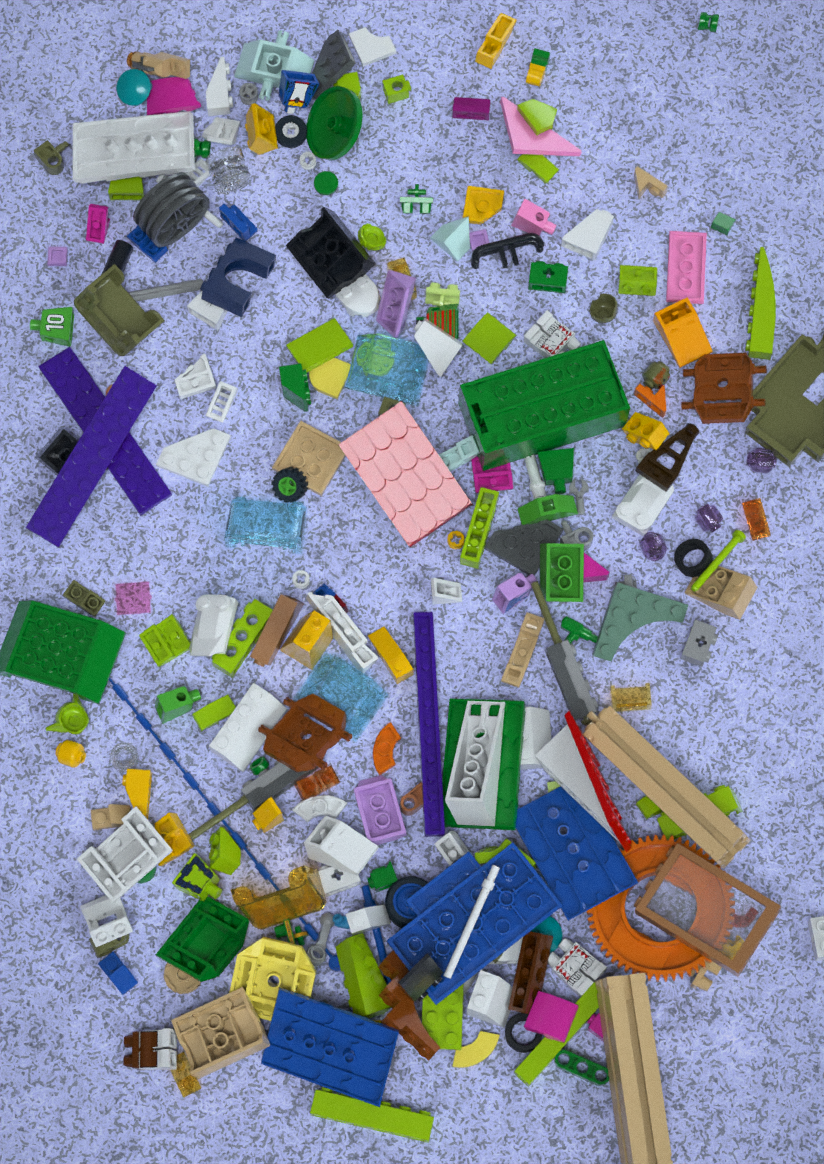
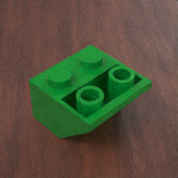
M301 363L280 366L283 397L304 412H307L308 405H311L306 369L302 370Z

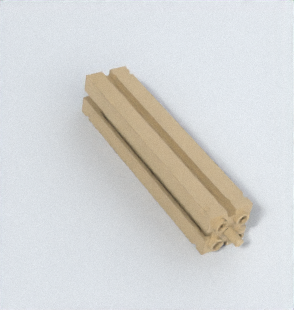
M611 706L604 708L598 716L593 711L587 714V718L592 722L586 726L583 735L719 866L724 869L734 859L735 854L738 851L740 852L751 841L740 828Z
M645 973L605 977L597 980L595 984L598 991L597 999L620 1161L622 1164H673L648 989L645 984L646 975Z

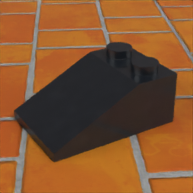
M58 429L35 458L55 475H58L78 441L65 429Z
M427 953L398 982L397 986L413 1002L417 999L421 1002L429 994L426 990L431 985L435 988L442 981L441 975L443 972Z

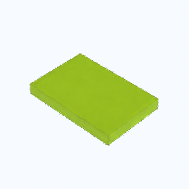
M333 318L286 344V347L297 364H302V370L306 369V372H309L353 347V343L336 319Z

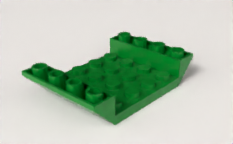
M33 600L19 601L0 650V675L11 678L13 675L78 695L82 700L100 704L126 633L98 619Z

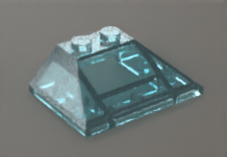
M379 333L358 335L345 388L382 398L385 396L406 404L418 406L429 360L422 348L414 342Z
M325 653L292 700L298 701L310 694H315L343 710L347 716L345 731L352 734L351 740L357 742L389 695L374 680L341 658Z

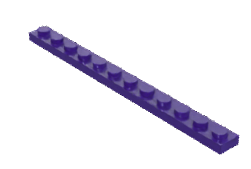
M414 612L413 626L424 837L445 836L433 612Z

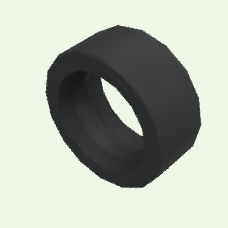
M688 539L677 547L674 553V561L678 569L685 576L699 577L712 563L713 555L707 544L702 540ZM697 549L703 551L704 557L699 564L691 567L684 565L683 560L688 552Z
M526 1013L516 1014L510 1018L505 1028V1038L508 1045L515 1051L522 1053L533 1051L541 1042L543 1035L536 1033L534 1040L525 1045L519 1044L514 1040L512 1029L518 1022L527 1020L529 1014Z

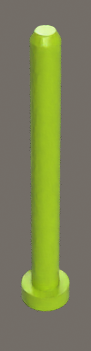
M735 530L733 532V538L691 586L692 591H698L734 547L746 539L742 531Z

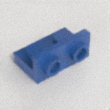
M224 203L219 207L220 217L243 241H247L258 231L257 227L236 205L228 208Z

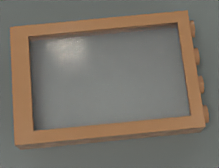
M677 843L675 848L671 847L667 852L666 857L668 859L664 864L660 863L655 873L657 876L655 879H650L644 889L646 890L644 896H639L634 904V907H636L635 914L739 977L779 914L781 906Z

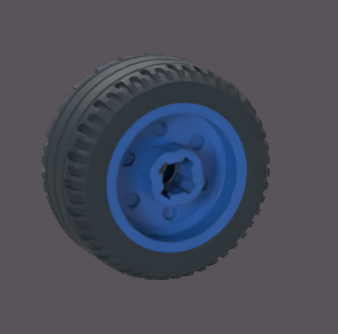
M416 876L403 877L395 881L388 889L385 898L386 911L390 920L396 926L403 928L417 917L406 900L428 884L424 879Z

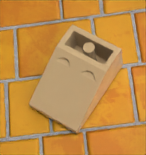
M718 566L699 590L695 592L691 590V586L699 577H693L685 594L725 615L740 620L758 587L750 576Z

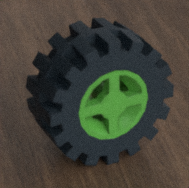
M288 467L276 473L271 485H273L272 491H275V497H279L278 500L292 503L305 495V492L308 490L306 488L308 482H306L307 477L303 476V471L299 472L298 468Z

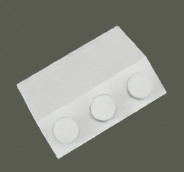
M525 707L524 739L520 770L539 769L542 766L534 755L551 740L550 713L546 709Z

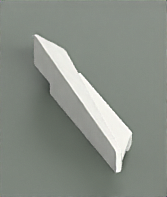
M309 592L306 597L309 604L316 612L331 620L334 639L361 675L364 674L379 659L365 645L368 640L333 596H320Z

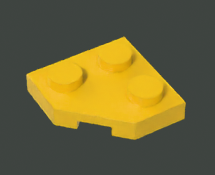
M468 186L463 218L469 216V223L483 224L502 210L504 190Z

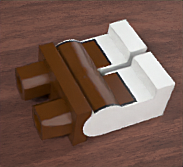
M165 1028L154 1031L132 1032V1035L124 1037V1047L132 1048V1055H124V1066L137 1070H177V1051L171 1050L177 1049L175 1030Z

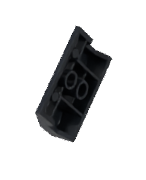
M325 207L321 209V217L311 227L300 230L286 244L292 255L328 299L340 292L342 288L355 282L359 277H363L376 264L337 214Z

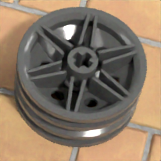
M175 173L160 181L146 193L134 211L133 220L143 232H146V235L157 247H165L181 239L199 223L209 207V198L203 194V191L196 186L195 182L186 173Z

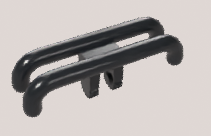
M526 233L483 244L474 249L471 255V266L473 269H478L481 257L499 253L503 269L507 268L508 263L504 253L506 250H509L512 262L516 266L519 265L515 248L533 245L537 252L541 253L544 250V242L538 234Z

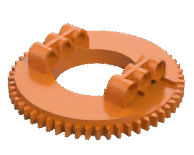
M655 835L653 841H651L649 836H646V842H643L640 837L638 838V844L631 840V849L628 852L625 849L622 851L619 848L638 883L647 877L657 876L655 873L660 863L664 864L668 859L666 857L667 852L671 847L675 848L677 843L711 864H715L713 859L709 860L710 856L707 853L703 855L704 850L702 848L696 850V843L690 847L689 840L682 844L681 837H679L675 842L672 835L669 840H666L665 835L662 836L661 840ZM680 855L664 881L682 889L684 892H688L695 898L697 905L696 917L687 932L713 949L722 952L723 947L720 944H727V940L724 937H730V933L727 930L733 929V925L730 922H734L735 919L730 916L735 914V909L730 908L735 906V901L730 900L734 898V893H729L732 890V886L726 885L727 883ZM634 886L587 910V915H591L588 918V923H593L589 928L595 931L592 937L598 938L595 941L596 945L602 944L600 951H607L605 954L606 958L612 956V964L618 961V969L625 966V973L632 970V974L645 973L648 981H651L652 977L655 976L656 982H659L660 977L667 982L668 977L675 981L678 975L683 979V974L685 973L690 977L692 970L698 973L699 966L705 969V962L712 963L711 960L677 939L668 942H657L633 929L626 918L625 904Z

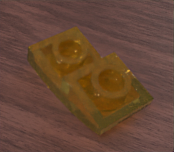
M184 1052L177 1055V1070H170L183 1098L201 1089L197 1078L190 1074L191 1065Z

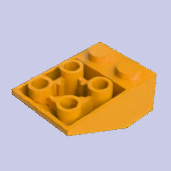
M688 297L654 313L653 322L679 368L700 359L704 354L713 352L699 317Z

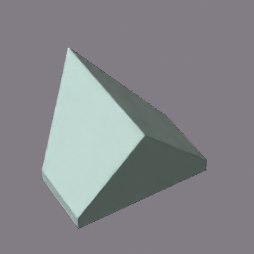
M469 216L442 225L430 237L435 244L457 262L470 250Z

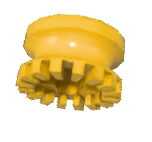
M452 531L448 535L447 542L450 548L457 550L464 545V535L460 531ZM454 536L461 538L459 544L451 542Z

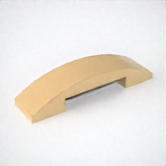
M526 612L501 682L520 687L539 638L544 618Z

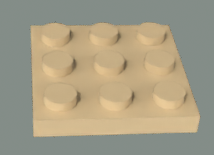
M300 421L272 466V470L278 473L284 468H298V471H303V476L307 477L306 482H308V486L306 488L322 496L346 455L338 445L341 443L340 441Z

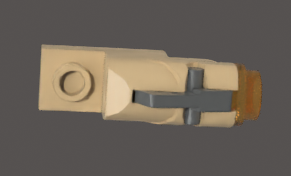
M135 51L127 56V65L131 69H138L146 74L159 77H168L170 75L184 79L190 77V59L164 52L154 55Z

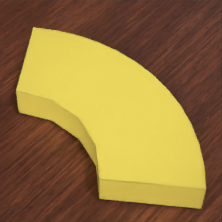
M480 1031L477 1039L472 1044L455 1051L452 1067L466 1068L482 1062L493 1052L500 1035Z

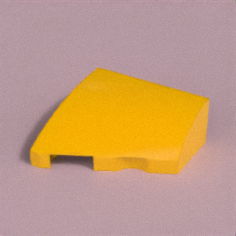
M169 812L154 823L157 832L173 850L158 864L159 866L169 863L195 846L177 813Z

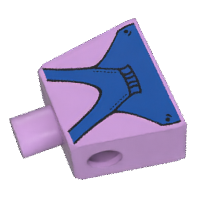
M518 573L497 586L492 600L500 611L505 614L529 596L532 589L531 583L537 580L533 574L524 577L522 573Z

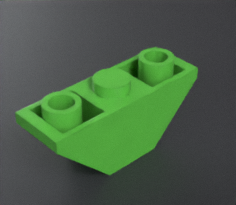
M554 494L536 498L518 508L521 525L539 523L542 520L552 521L578 515L574 497L571 495Z

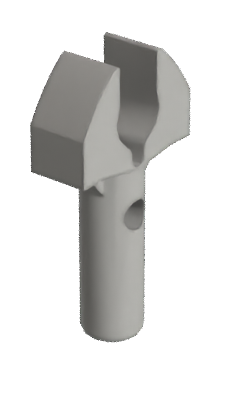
M575 479L569 486V494L576 496L578 515L585 514L583 495L589 492L588 484L583 479H581L582 488L580 492L575 487Z

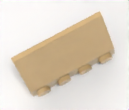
M244 987L171 1020L178 1041L185 1050L191 1065L190 1074L198 1079L271 1046L264 1027Z

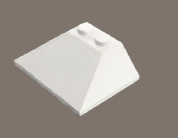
M134 807L121 819L124 824L97 848L91 846L77 858L112 903L121 898L173 851L137 807Z

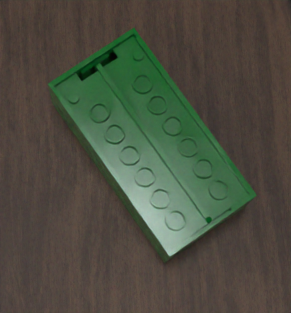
M605 340L461 384L459 389L458 404L469 436H474L480 454L477 457L483 471L536 455L541 451H549L622 428L627 423L630 411L629 403Z

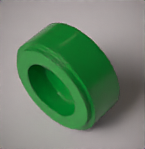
M260 757L250 765L249 769L253 775H258L267 769L269 762L265 757Z

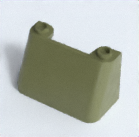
M114 264L74 299V305L117 355L125 356L165 320L159 312L151 309L145 312L121 285L124 282V274Z

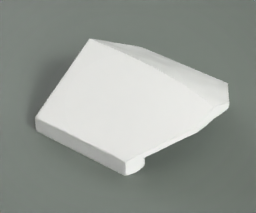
M216 117L204 129L202 137L211 142L229 145L236 144L240 121Z

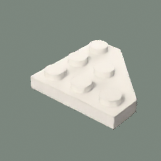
M213 428L164 447L156 467L209 487L231 439V435Z

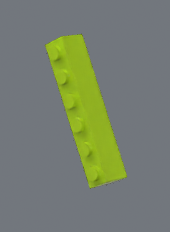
M321 1087V1090H315L310 1111L311 1116L429 1143L434 1117L431 1116L430 1112L419 1110V1113L411 1112V1108L399 1106V1109L393 1108L391 1103L381 1101L380 1107L342 1093L340 1095L333 1094V1090Z

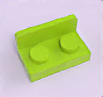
M620 265L619 294L656 295L657 267Z

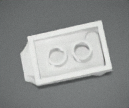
M639 474L621 503L617 506L612 518L645 537L673 494V485L665 492Z
M206 594L197 599L196 608L198 612L189 647L190 656H212L214 654L226 653L238 606V601L235 598L227 595Z

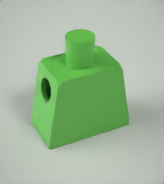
M185 686L157 695L155 709L162 724L190 712L193 702L201 700V695L198 689L188 692Z

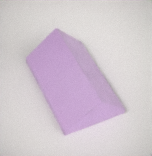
M388 270L376 321L394 338H398L405 327L416 278Z

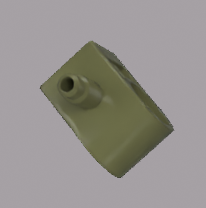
M47 140L33 150L35 158L49 174L58 175L64 169L60 153L69 144L67 141H64L54 148ZM52 162H58L56 165H50Z

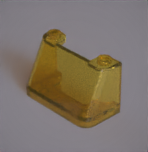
M305 865L295 868L289 873L288 881L290 887L261 897L256 896L255 892L248 887L241 886L231 889L235 904L245 917L249 919V922L258 929H265L284 923L283 920L289 919L290 921L318 912L326 905V897L318 870Z

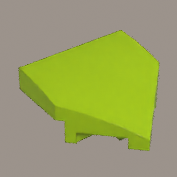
M535 99L517 105V110L536 135L553 129L557 114L556 108Z

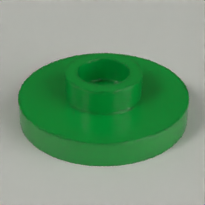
M320 172L314 179V188L321 195H331L338 188V178L332 172Z

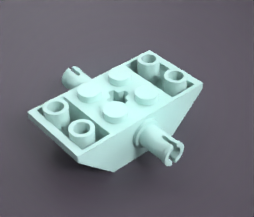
M282 30L278 31L275 43L261 39L245 43L236 68L235 78L263 84L259 98L264 100V97H266L265 101L270 100L273 87L279 88L282 70L311 73L314 65L312 58L295 47L286 46L289 33L284 31L283 35Z

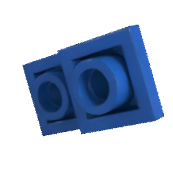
M139 226L127 235V238L155 263L168 251L166 246L157 247Z

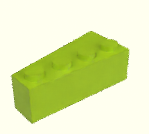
M721 785L715 788V792L709 795L704 793L727 817L734 811L737 814L743 812L734 790L729 786ZM664 812L660 814L661 817L657 818L661 830L666 836V840H669L671 835L674 837V840L687 835Z

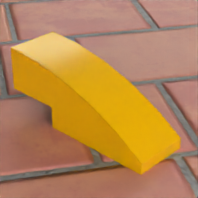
M503 13L499 14L486 34L485 41L477 51L475 62L492 69L509 39L517 19Z

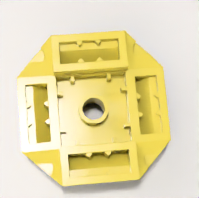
M262 937L237 954L229 993L244 987L258 1017L271 1021L279 987L311 998L317 971L303 946ZM270 976H277L279 983L271 982Z

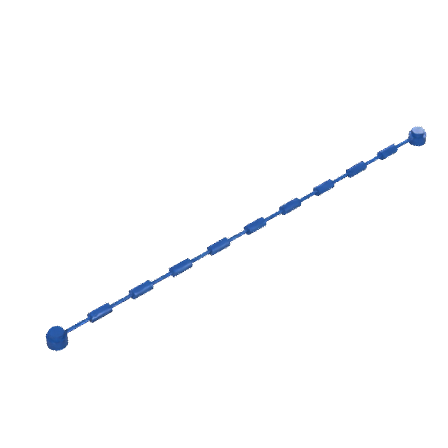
M109 677V681L113 685L112 689L137 715L135 718L146 731L149 730L159 742V748L167 758L173 760L183 772V778L206 801L210 812L214 816L219 814L221 811L213 802H209L198 788L200 785L189 772L186 773L175 759L176 755L151 729L152 725L142 713H138L128 700L129 696L118 683L115 684ZM223 819L222 823L232 834L231 837L241 850L244 849L256 864L255 868L265 880L270 881L280 894L279 898L289 911L293 910L305 925L303 928L308 932L313 941H317L318 933L310 923L307 924L296 911V905L285 892L282 893L270 878L272 875L261 862H257L246 848L248 845L237 832L234 833ZM326 948L325 952L330 957V969L334 972L341 971L338 956H332Z

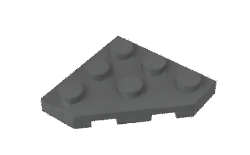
M338 29L325 40L312 72L319 82V86L313 95L315 99L356 64L343 33Z
M542 520L539 523L520 525L503 531H494L484 549L527 575L533 574L535 576L540 568V544L556 543L563 533V528L549 520Z

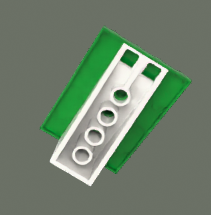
M449 699L442 779L445 827L515 830L526 713L524 701Z

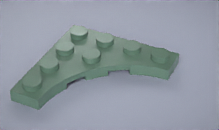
M615 582L592 656L612 662L614 654L621 643L638 628L658 621L683 623L688 604Z

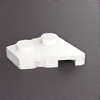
M202 354L194 365L191 364L185 373L180 374L175 379L180 399L216 388L206 354Z

